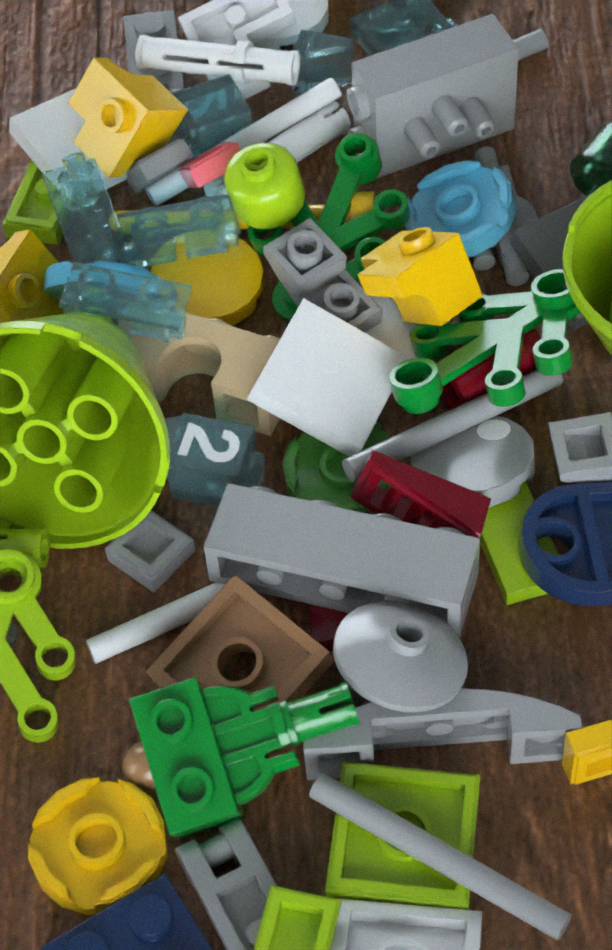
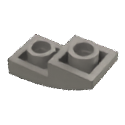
M311 218L263 247V254L298 307L304 298L365 333L381 323L383 309L371 296H366L363 288L346 271L347 256Z

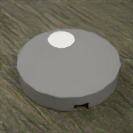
M495 416L411 455V466L491 498L489 505L491 507L512 499L521 492L520 485L527 478L529 481L533 478L535 474L534 442L524 427L506 417Z

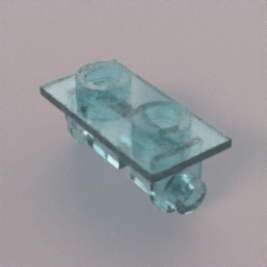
M74 153L62 160L63 167L42 172L44 183L77 272L86 269L88 263H95V261L122 264L133 263L95 158L86 160L84 153Z
M228 194L200 197L195 200L158 207H146L137 211L117 214V220L127 241L122 243V251L125 263L128 265L136 264L137 267L145 268L146 266L177 261L176 244L185 242L188 259L216 253H228L230 246L239 245L238 233H241V229Z
M73 262L59 301V308H63L62 314L84 312L110 317L116 326L119 325V319L129 321V333L161 339L163 342L169 343L171 338L183 339L187 319L185 312L191 295L192 285Z

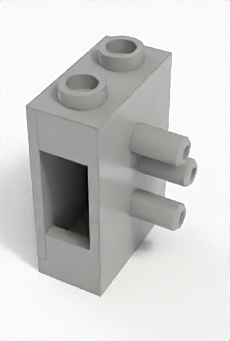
M490 14L352 62V87L347 89V100L353 114L354 128L349 129L348 135L361 133L372 138L377 143L382 159V170L377 178L513 130L515 122L518 46L495 15Z

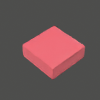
M222 142L181 165L179 172L188 187L200 188L223 175L227 164L241 148L238 143Z

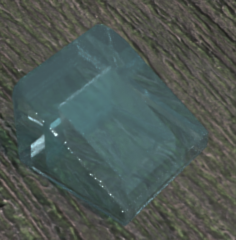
M301 30L293 50H298L300 54V72L296 85L292 86V92L294 94H303L330 77L334 79L338 87L352 84L351 63L354 62L353 39Z

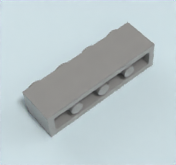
M230 483L227 484L203 546L209 581L226 584L236 575L256 592L350 613L360 606L380 601L412 604L442 619L453 629L459 638L479 573L480 538L467 536L454 528L439 527L435 529L403 522L390 514L377 513L371 515L348 510L326 500L307 501L280 495L262 486L248 488Z

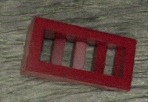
M373 450L359 474L350 495L352 499L375 514H390L403 522L435 529L439 527L454 528L467 536L476 538L481 536L491 498ZM380 480L391 486L389 490L378 486Z

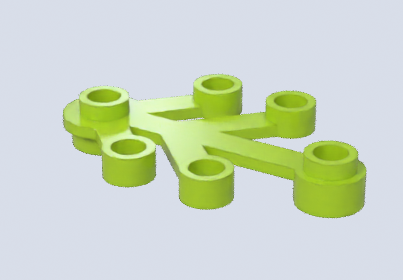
M15 549L0 550V579L7 575H14L21 580V584L16 590L11 592L0 589V684L18 712L17 721L22 736L31 742L41 743L55 735L59 724L58 714L55 706L49 700L41 698L6 640L13 615L37 648L35 651L36 666L39 673L46 679L56 681L68 677L75 667V651L70 641L57 634L36 600L42 586L41 572L36 561L25 552ZM59 649L64 651L68 658L62 666L50 667L43 661L45 654L50 650ZM34 711H44L51 717V720L45 728L34 730L26 725V718Z

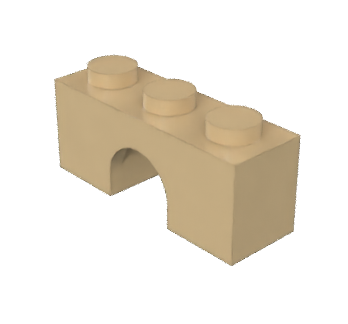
M135 296L132 297L116 326L131 338L139 350L157 400L163 402L171 386L186 375L196 373L211 375L214 377L211 386L216 419L268 436L272 435L280 418L248 401L247 398L280 338L272 335L262 336L236 328L220 319H207L178 310L167 303H154Z

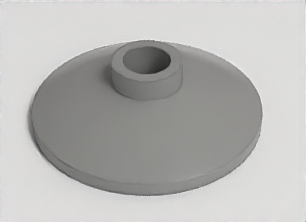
M380 601L360 606L341 621L334 638V660L344 680L362 697L387 709L417 713L440 708L453 700L459 693L467 676V654L457 634L442 619L412 604Z

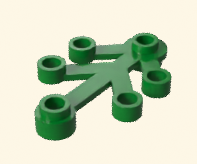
M353 133L344 137L336 148L335 161L338 174L319 221H317L304 199L302 209L291 220V223L296 227L311 218L342 252L358 244L355 249V259L346 262V271L356 282H359L357 274L364 270L361 258L386 242L382 238L372 236L386 229H398L404 226L410 218V209L404 193L399 190L389 189L377 195L373 203V210L344 224L358 186L372 182L379 176L382 170V159L377 143L364 134ZM357 153H362L359 156H352ZM389 206L400 207V209L394 213L383 212ZM251 226L248 228V236L252 247L260 255H264L263 247L284 234L282 226L271 230L256 229ZM265 232H275L269 239H258ZM278 279L279 283L272 295L273 306L278 316L285 322L290 323L298 306Z
M563 269L550 270L537 276L531 284L532 291L498 295L482 293L483 297L458 314L460 323L444 324L443 326L426 324L416 326L410 332V340L414 355L417 358L399 363L389 374L396 403L412 414H421L432 410L439 402L444 385L494 353L493 370L485 377L489 401L499 407H508L519 403L526 394L522 372L519 370L524 334L543 323L542 339L537 341L532 348L537 371L543 375L554 376L569 370L573 364L570 343L566 339L568 321L580 313V310L570 296L565 283ZM513 314L508 318L495 319V315ZM466 344L438 363L433 361L446 354L449 345Z

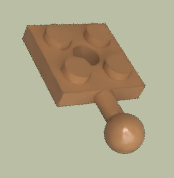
M234 575L149 667L146 673L161 688L196 677L205 687L230 686L249 693L274 685L279 701L255 708V711L277 702L286 701L288 703L302 698L335 660L327 649L239 577ZM240 652H250L256 655L255 668L247 678L240 681L225 679L224 668L227 661L233 655ZM139 741L132 745L124 756L122 763L123 775L127 782L135 784L146 794L156 793L143 745Z

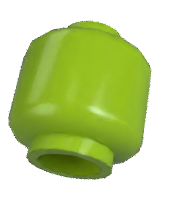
M259 142L246 146L237 152L227 164L224 176L226 190L236 215L246 225L256 229L271 230L290 222L302 209L306 191L296 159L285 147L275 143Z

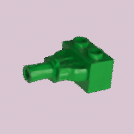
M196 677L130 698V706L169 835L182 839L218 827L238 817L240 819L245 818L243 804L259 796L271 783L276 773L300 765L295 751L270 758L269 755L295 748V746L301 745V742L352 725L354 727L360 725L354 704L321 714L324 711L353 702L347 682L288 703L286 701L277 702L255 711V708L279 701L274 685L249 693L230 686L205 687Z

